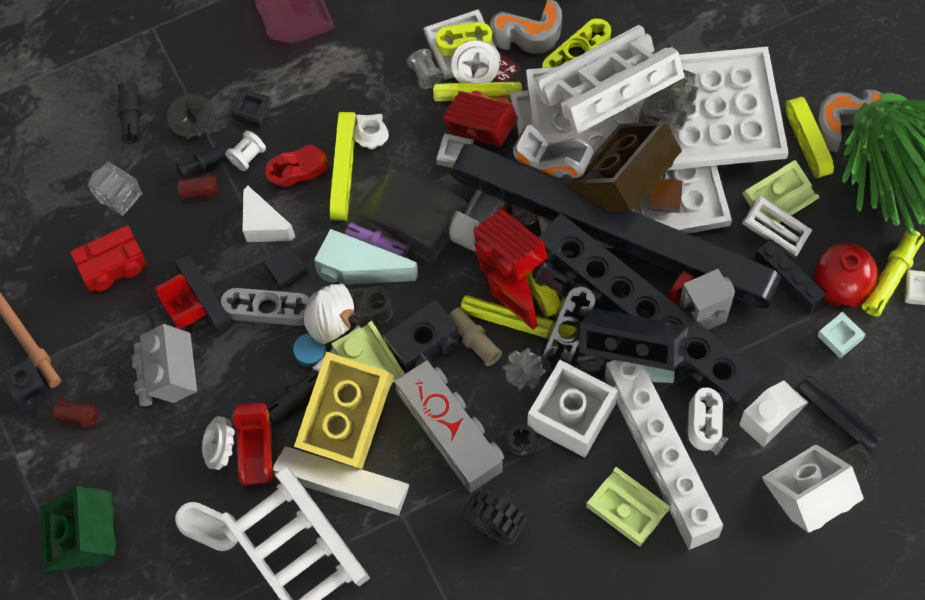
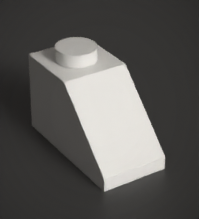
M782 381L765 390L744 411L739 426L764 447L808 404V401L788 383Z

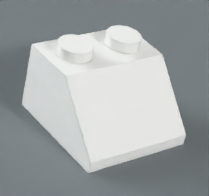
M817 444L762 477L764 483L791 521L808 533L821 528L826 522L841 513L847 512L864 499L852 466Z

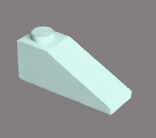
M332 229L328 232L314 259L317 274L323 280L330 283L337 281L344 285L407 282L416 281L418 277L417 262Z

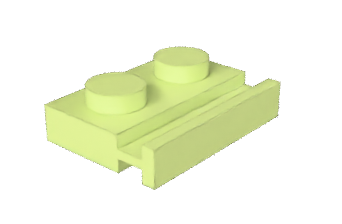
M796 160L742 193L750 207H753L757 197L762 196L791 216L820 198L818 194L814 193L811 188L812 184ZM760 208L759 211L778 223L782 222L766 210Z
M372 321L368 325L358 328L331 343L336 355L390 372L393 375L391 385L395 380L405 375Z
M615 467L612 474L590 498L586 506L639 547H641L670 509L668 504L617 467Z

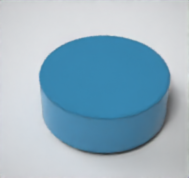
M304 334L295 341L293 351L300 365L314 367L325 356L326 347L325 344L316 342L310 334Z

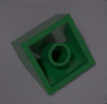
M76 486L40 507L44 572L94 566L115 556L116 539L113 529L114 507L112 505L111 491Z

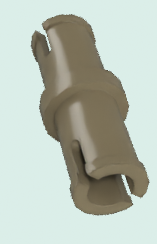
M461 307L454 309L449 316L459 327V335L463 338L462 343L467 348H472L485 362L486 366H491L497 362L502 355V351L485 335L486 330L481 325H476Z

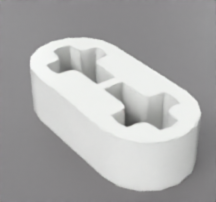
M702 388L698 390L689 403L688 437L695 448L707 451L712 449L722 436L723 402L721 396L715 390ZM706 405L709 406V407H711V408L708 410L707 413H706ZM704 425L706 435L710 436L709 439L705 438L704 432L700 431Z

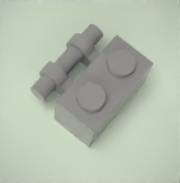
M162 324L140 335L141 342L133 345L134 355L131 357L132 367L136 369L137 381L134 383L135 394L139 395L140 406L152 405V397L175 403L196 393L197 385L191 334Z

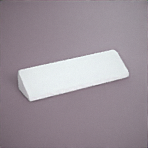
M286 446L272 469L274 477L278 478L275 474L287 466L304 487L397 516L400 514L409 488L407 483Z

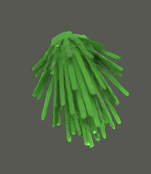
M894 93L880 94L881 99L869 105L865 102L854 116V130L845 143L847 147L844 157L850 154L851 150L852 153L842 180L845 183L851 173L852 185L855 182L859 184L857 210L860 212L863 205L868 160L870 165L871 206L874 209L877 208L879 193L885 221L887 222L890 216L892 223L897 226L900 222L894 198L895 194L907 231L911 236H915L914 225L900 188L919 224H925V112H922L925 111V101L908 100L904 96Z

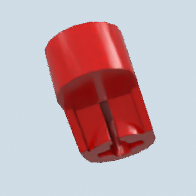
M308 145L298 151L281 153L271 159L266 166L265 174L270 182L279 187L286 188L299 181L313 180L324 173L328 167L329 159L324 151L314 145Z

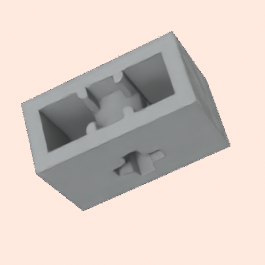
M716 269L683 284L679 308L709 330L727 322L735 294L734 287L729 278H724L719 269Z

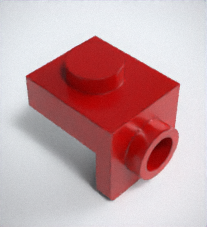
M178 274L155 287L158 298L177 329L191 325L199 318L207 315L203 306L191 291L183 274Z

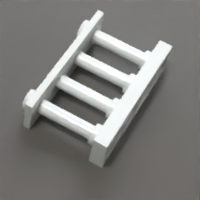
M287 466L275 474L281 482L277 486L278 490L237 521L227 512L221 515L226 523L222 527L225 534L233 543L240 542L280 600H293L283 586L325 554L329 556L333 553L340 564L336 566L337 571L299 600H321L345 581L349 583L353 580L355 584L361 586L370 579L330 522ZM294 499L301 509L296 513L297 517L255 548L245 534V531L284 501L290 502ZM313 526L320 535L316 539L317 544L275 575L264 558L305 527L309 529Z

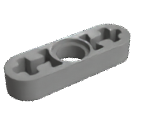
M232 288L223 294L221 305L231 320L302 326L305 325L304 314L309 297L302 293ZM236 299H240L242 304L233 310L231 304H234ZM251 299H253V312H250L249 306H251ZM271 300L276 303L275 310L268 314L260 312V304L263 301ZM282 302L286 304V308H284L285 314H282ZM298 304H303L304 310H301L300 315H295L293 309H296Z

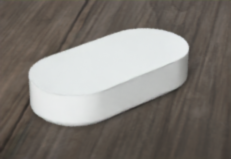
M197 502L186 503L178 509L175 522L183 535L219 551L229 550L236 544L228 538L222 529L226 525L221 517L222 513Z

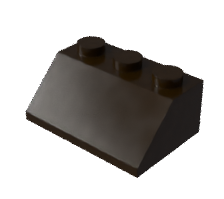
M666 121L619 124L593 154L584 174L581 177L572 179L569 185L573 190L607 212L629 213L639 207L640 201L657 185V181L664 172L672 167L673 161L682 150Z

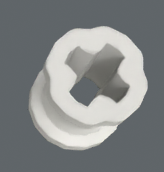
M246 130L243 133V139L233 149L229 148L225 154L234 166L242 171H246L249 168L248 163L258 153H263L266 150V146L257 135Z

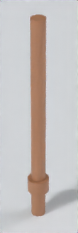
M0 292V315L51 388L58 386L61 383V379L50 365V357L44 349H39Z

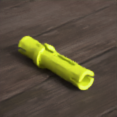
M906 230L896 250L890 252L888 263L878 278L875 288L862 304V309H867L866 312L875 317L881 315L906 270L911 269L914 263L913 258L925 240L923 236H920L919 232L915 231L916 235L911 236Z

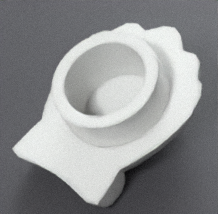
M382 114L356 115L355 141L360 146L371 150L377 146H382L389 136L388 130L382 122Z

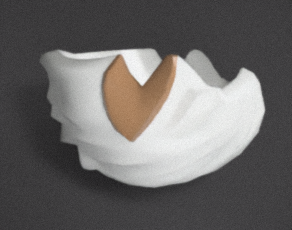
M340 283L338 285L331 284L314 293L307 302L304 324L310 336L318 343L326 344L338 339L340 335L351 328L348 318L354 314V304L345 285Z

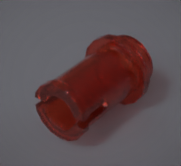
M206 173L204 177L179 178L178 191L180 197L207 195L209 198L213 197V194H218L219 192L217 176H211L210 173Z
M59 399L57 404L61 405V407L55 405L54 418L56 420L80 423L84 428L94 426L98 420L99 409L92 402L80 404Z

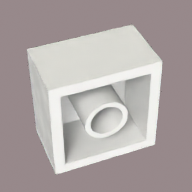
M559 360L528 412L527 425L532 427L535 432L585 458L616 405L618 389Z

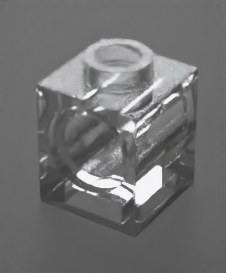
M108 161L101 169H97L93 173L88 183L95 199L122 216L142 194L137 179Z

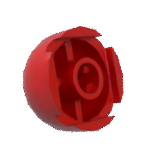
M852 243L835 244L823 252L816 261L813 277L814 281L827 293L824 301L832 306L850 305L849 308L864 303L875 288L878 268L875 259L866 249Z

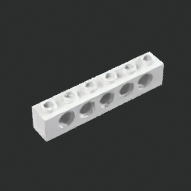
M618 360L606 363L605 380L608 385L618 389L616 402L665 503L670 506L669 511L688 550L719 538L723 523L644 366Z

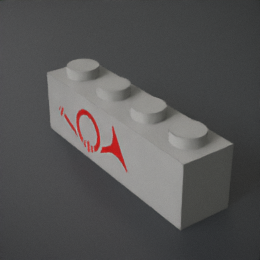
M428 360L395 380L396 393L469 493H472L503 472V453L496 443L492 442L489 444L483 436L485 430L475 416L470 418L464 410L466 404L462 397L456 391L451 393L446 386L448 383L447 378L439 367L433 368Z

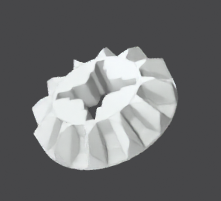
M479 39L476 41H466L455 50L451 59L452 72L460 83L491 82L498 72L499 58L490 44ZM477 52L479 61L484 64L482 66L478 65L472 75L471 66L466 62L467 60H473Z
M215 417L206 428L203 436L202 454L207 467L210 469L220 470L222 466L227 465L228 457L232 455V445L235 443L233 435L235 432L232 428L231 420L225 417Z

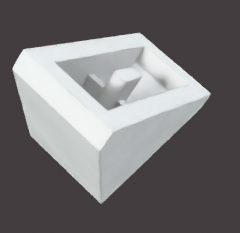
M247 186L243 193V233L246 241L274 242L293 240L295 234L292 225Z

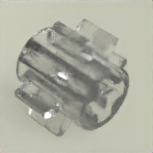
M529 348L521 353L517 350L508 356L510 362L503 366V369L506 371L507 382L518 386L519 391L526 386L533 389L540 383L539 377L546 372L542 368L541 356L530 353Z

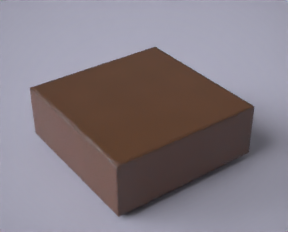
M659 178L657 185L650 190L648 210L680 213L683 181Z

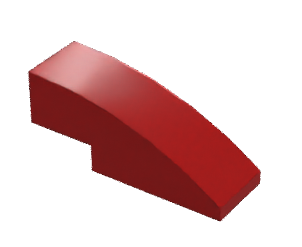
M476 251L480 269L487 275L491 295L532 330L538 327L532 294L526 276L519 281H516L511 274L505 276L499 271L494 260L492 261L490 257L484 259Z

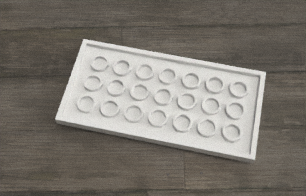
M768 47L679 55L684 78L579 134L572 129L570 120L567 121L564 118L560 103L565 100H561L552 106L545 105L539 93L536 79L557 67L526 70L532 126L545 137V141L548 143L580 138L590 144L594 154L619 124L666 121L682 150L673 161L672 167L668 170L787 159L789 153ZM617 72L608 75L607 77L599 80V82H602L607 78L617 74ZM564 173L561 178H558V180L560 181L573 179L567 173Z

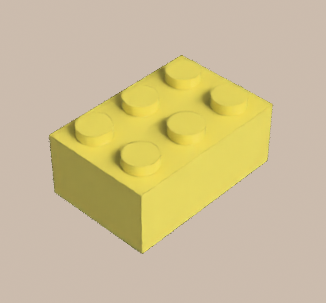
M326 352L294 447L363 469L393 375L388 371Z

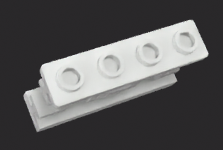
M637 25L538 77L536 83L542 102L545 105L552 106L561 100H565L560 103L564 118L567 121L570 120L572 129L579 134L684 78L679 52L673 47H666L652 54L654 47L651 36L649 34L645 35L644 28ZM614 72H617V74H615V75H613V76L607 78L606 80H604V81H602V82H599V80H601V79L607 77L608 75H610V74H612V73H614Z

